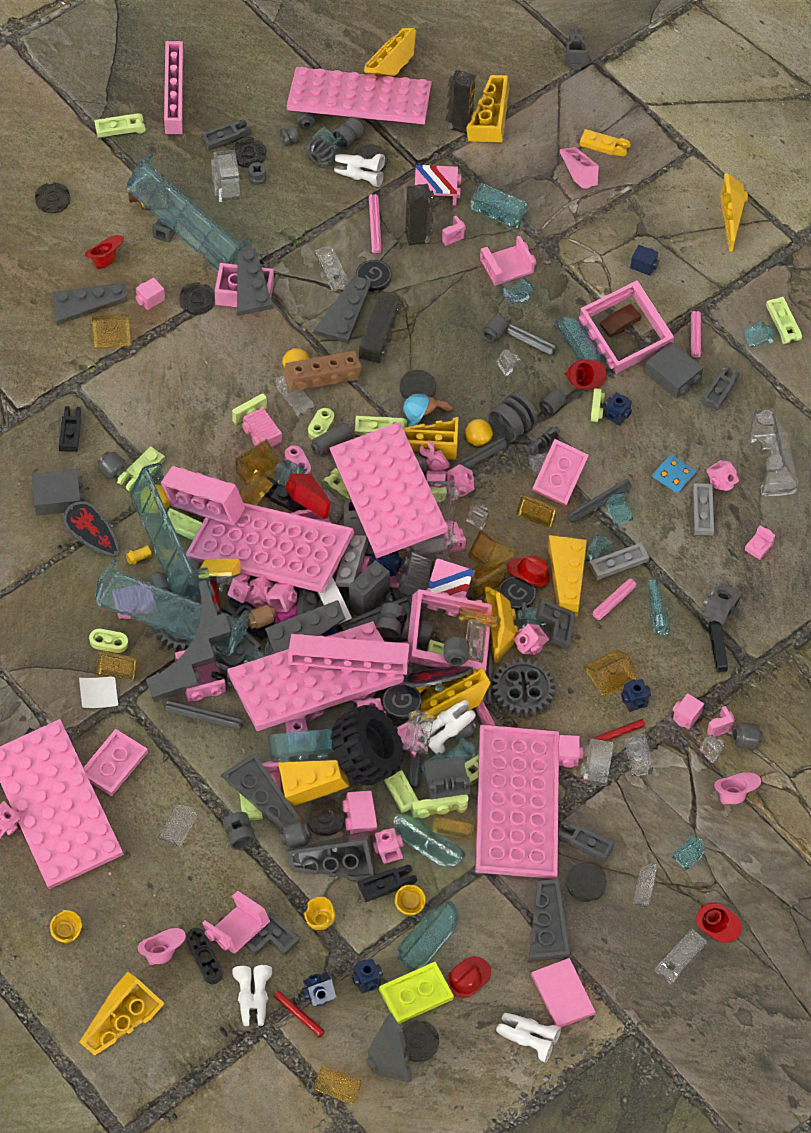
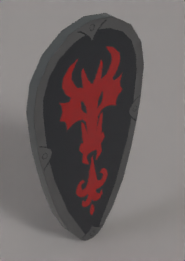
M84 501L75 502L68 506L63 517L64 526L67 531L94 551L107 556H117L119 547L116 536L99 510L92 504Z
M454 666L416 671L406 675L403 682L406 686L411 687L434 685L437 691H442V682L465 676L473 672V667Z

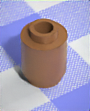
M268 605L253 609L246 614V619L251 629H258L274 623V618H276L274 608Z

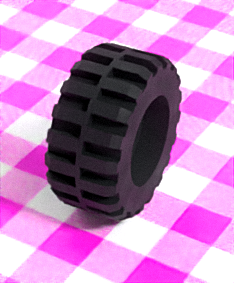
M371 705L359 706L339 716L331 729L333 731L331 733V746L340 768L346 772L345 774L349 778H353L352 781L366 786L374 785L395 775L399 771L404 757L402 755L404 751L403 746H401L402 739L397 733V727L392 724L391 718L387 717L384 711L378 710L377 707Z

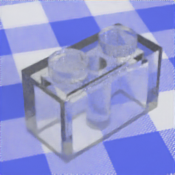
M590 738L589 746L585 745L583 757H586L587 760L586 763H582L580 774L584 775L583 783L607 786L614 742Z

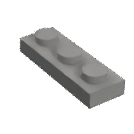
M693 483L694 535L714 534L712 484Z
M353 535L341 560L335 581L337 587H349V584L359 576L369 542L367 536Z
M638 543L589 562V566L596 579L599 580L649 562L650 557L642 543Z

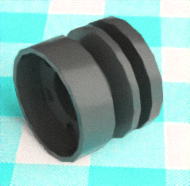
M517 392L511 393L502 400V403H499L488 412V419L492 428L500 437H503L508 442L516 440L524 431L537 423L538 420L533 405L527 398Z

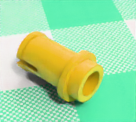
M146 545L135 551L129 550L126 558L129 564L136 565L138 561L152 557L149 546Z

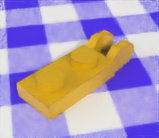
M585 129L579 145L609 155L625 157L627 155L626 149L631 144L630 141L623 138L618 139Z

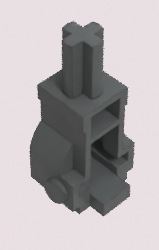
M574 26V29H571L566 54L564 55L566 64L572 66V70H581V66H585L589 62L588 45L584 42V34H581V29H578V26Z

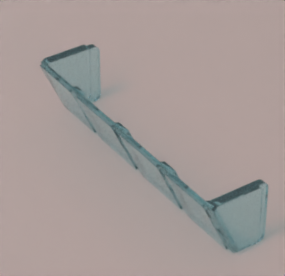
M153 153L141 159L128 180L126 189L143 205L148 206L151 212L170 229H174L177 235L196 252H200L202 257L218 271L220 263L238 265V252L248 250L251 240L248 238L239 244L152 167L155 158Z
M155 463L142 468L130 495L139 516H142V523L151 544H154V551L163 572L167 574L166 578L175 599L183 601L201 595L198 582L206 580L207 585H210L209 570L207 567L192 570L155 484L162 485L161 482L164 479L161 463Z
M116 559L111 562L98 578L95 600L99 606L122 615H129L132 619L158 629L162 628L170 634L191 642L193 641L201 617L200 603L118 572V560ZM247 610L239 618L225 613L227 619L231 618L233 628L231 630V637L210 643V645H215L217 652L227 656L235 652L248 627L250 616Z

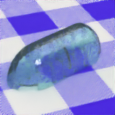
M569 316L556 319L555 323L578 360H595L602 364L600 352L577 319Z
M402 813L396 814L394 823L396 824L397 833L401 834L402 841L442 867H450L459 864L465 858V852L458 845L412 816Z
M445 901V905L437 909L431 908L403 940L397 949L399 952L398 960L402 965L412 970L425 966L452 934L458 920L457 909L452 901Z

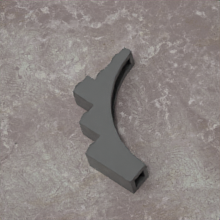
M206 580L198 582L201 593V617L193 641L185 653L173 665L161 673L146 679L154 702L186 692V689L198 686L197 681L201 679L198 670L195 668L216 662L214 656L218 655L215 645H210V643L232 637L231 630H234L231 618L227 619L225 613L221 614L218 603H213L212 597L215 594L212 585H207Z

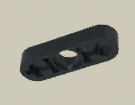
M711 621L709 622V636L715 669L717 673L727 672L728 662L721 623Z
M199 928L191 929L187 933V944L201 974L207 983L217 984L222 979L221 966L204 931ZM196 935L200 939V947L193 940V936ZM201 952H208L210 954V958L205 961L199 959L198 956ZM209 965H211L213 972H216L215 977L209 975Z

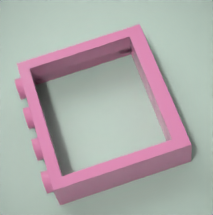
M638 280L580 308L579 320L581 324L587 327L591 340H595L599 353L601 355L604 354L608 367L613 369L616 374L657 354L666 345L674 341V336ZM633 296L661 340L618 361L590 317Z
M429 589L416 591L412 596L407 644H410L409 662L435 668L450 667V664L445 661L444 655L416 649L421 603L480 615L475 661L468 660L461 666L473 667L474 670L483 668L486 671L492 605L482 603V600H468L464 596H449L445 592L434 593Z

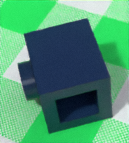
M638 245L632 256L630 268L650 276L652 271L656 270L660 260L657 259L658 252Z

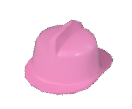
M744 772L719 779L715 782L714 787L719 792L723 805L739 804L745 800L748 792L757 789L761 785V778L757 774Z
M171 928L153 937H149L139 943L137 947L138 952L146 956L149 965L164 964L172 958L175 949L185 941V931L179 928Z

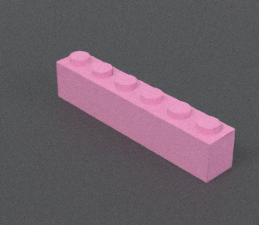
M166 41L165 134H183V41Z
M291 634L288 659L289 665L407 675L410 644Z

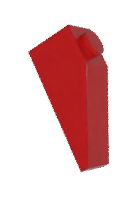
M290 474L289 481L286 482V491L292 499L323 519H327L331 501L312 474Z

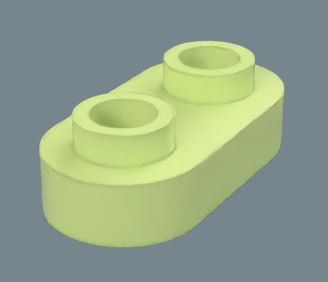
M594 388L591 422H598V419H602L603 408H600V404H604L605 393H601L602 389Z
M322 408L315 414L308 427V436L311 440L329 431L332 427L334 412L331 409Z
M95 629L90 633V645L94 649L122 653L128 648V638L121 632Z

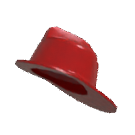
M122 235L108 237L95 247L89 249L85 253V257L90 258L97 269L110 265L115 261L116 249L123 243L124 237Z
M578 360L569 366L568 371L564 375L567 376L568 381L575 388L594 390V388L598 389L605 382L606 371L599 361Z
M538 556L514 558L507 563V570L511 575L533 586H545L550 581L547 563Z
M711 902L702 905L696 914L697 926L719 942H732L741 933L742 925L740 919L719 903Z
M476 956L468 957L450 971L446 982L455 997L466 998L473 995L488 982L491 977V967L483 958Z

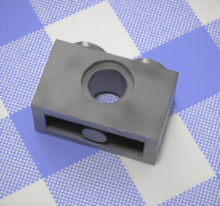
M721 583L718 588L714 587L710 596H707L703 606L705 610L703 615L724 624L737 608L743 592L724 583Z

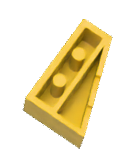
M458 417L453 418L452 421L442 422L440 420L432 425L425 426V424L403 428L413 452L420 453L421 445L425 449H430L428 442L432 441L435 452L441 450L446 459L456 460Z
M337 760L278 762L285 798L293 806L349 787L346 772L340 768Z

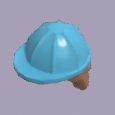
M413 394L406 399L403 406V411L408 421L407 427L417 425L424 415L431 413L435 408L448 412L453 410V406L447 402L428 397L425 394Z

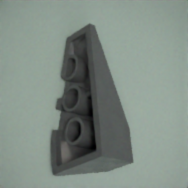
M370 831L349 834L287 850L290 868L293 871L311 874L320 873L329 875V877L338 876L353 881L367 879L375 875L374 852Z
M392 1013L386 1017L368 1049L367 1063L380 1076L408 1083L411 1081L412 1071L409 1065L406 1067L405 1063L409 1061V1057L404 1049L406 1044L403 1030Z

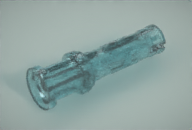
M651 579L647 582L652 608L650 618L654 624L653 633L655 635H665L670 631V626L666 620L668 614L663 608L659 581Z

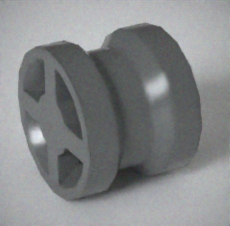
M294 125L290 126L289 129H280V137L284 146L289 145L291 142H299V136Z
M259 162L252 163L248 169L249 181L254 185H260L266 181V167Z

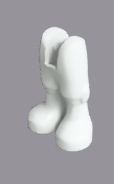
M338 154L335 156L336 162L346 163L347 166H335L334 172L351 177L354 180H367L375 187L381 186L383 172H380L385 163V156L383 154H376L372 159H364L359 155ZM361 167L368 168L374 171H364L361 169Z
M466 700L455 704L446 711H442L436 720L419 725L421 735L427 739L426 743L437 755L440 756L445 752L446 749L443 743L449 737L457 735L476 717L473 710L465 712L469 708V703ZM445 726V728L442 731L436 734L437 730Z
M259 965L253 969L254 994L251 993V968L247 966L234 967L232 970L233 977L239 982L241 989L238 1001L240 1003L243 1025L249 1026V1010H257L258 1026H263L268 1000L265 985L272 975V967Z
M504 1013L502 1020L508 1025L498 1024L496 1031L519 1045L533 1047L538 1051L539 1060L546 1063L551 1055L553 1045L559 1039L561 1027L557 1025L545 1026L538 1024L537 1021L530 1018L527 1019L518 1015ZM531 1034L540 1035V1036H542V1037L545 1038V1039H541V1038L535 1037V1036H533V1035H531Z

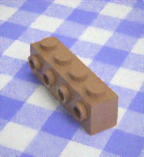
M355 351L285 363L283 376L291 392L357 380L360 377L362 366Z

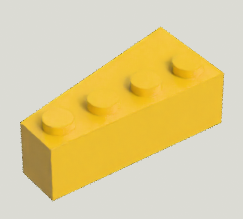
M507 75L490 76L483 91V96L479 99L478 107L473 112L472 120L466 127L468 142H503L509 97Z
M549 535L547 548L555 588L556 604L575 612V617H577L587 540Z

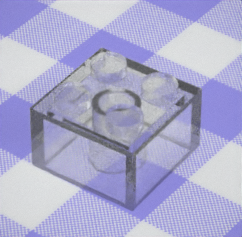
M235 150L214 152V159L211 160V168L214 170L211 171L212 181H214V194L218 195L219 202L240 200L239 173Z

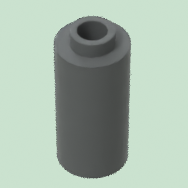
M342 423L314 438L311 449L315 454L322 456L330 452V447L353 439L352 431L346 423Z

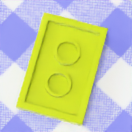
M436 962L379 986V991L398 1024L454 1000V996Z

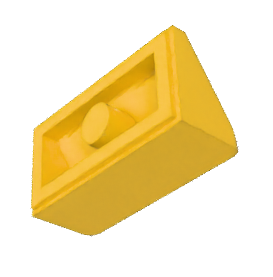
M206 559L197 574L198 576H234L240 574V559Z

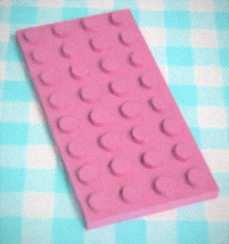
M296 67L287 101V110L425 124L432 81Z
M400 422L329 448L376 558L449 531Z
M243 503L245 510L234 526L206 517L185 554L187 560H195L202 564L206 559H240L241 573L255 577L264 576L267 580L292 584V586L324 593L354 535L353 528Z
M373 621L327 636L384 642ZM289 649L227 669L228 676L256 731L403 683L404 680L403 674L289 665Z
M60 719L0 746L1 786L11 808L20 817L18 823L49 890L124 855Z
M480 725L475 872L556 879L558 867L559 732Z

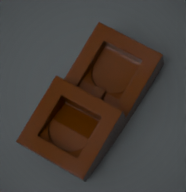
M629 304L604 319L600 326L609 337L624 332L626 326L640 321L641 314L632 304Z

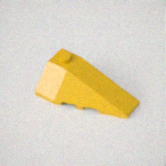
M724 174L720 197L729 252H732L744 204L748 201V193L744 191V185L729 174Z
M127 972L113 988L79 1043L95 1056L114 1044L124 1034L134 1031V1028L141 1023L151 1020L165 1003L130 972Z

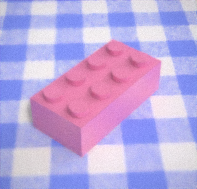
M175 466L171 467L161 482L172 507L233 526L245 510L237 486L231 482L227 483L215 477H207L199 472L194 473L185 468Z

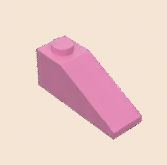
M576 147L560 149V154L574 182L585 189L598 185L599 165Z

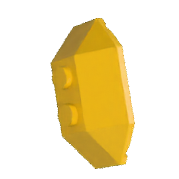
M402 28L397 35L389 39L365 64L364 72L380 76H396L400 69L414 55L415 28Z
M485 587L484 602L492 605L489 636L493 663H498L514 645L513 639L518 635V627L513 623V620L516 619L515 609H511L510 601L500 592L490 587Z
M483 668L473 669V672L465 676L442 682V691H437L434 686L430 687L420 697L421 702L416 713L420 721L432 722L437 719V716L442 711L448 710L463 700L469 703V708L465 712L479 706L490 685Z

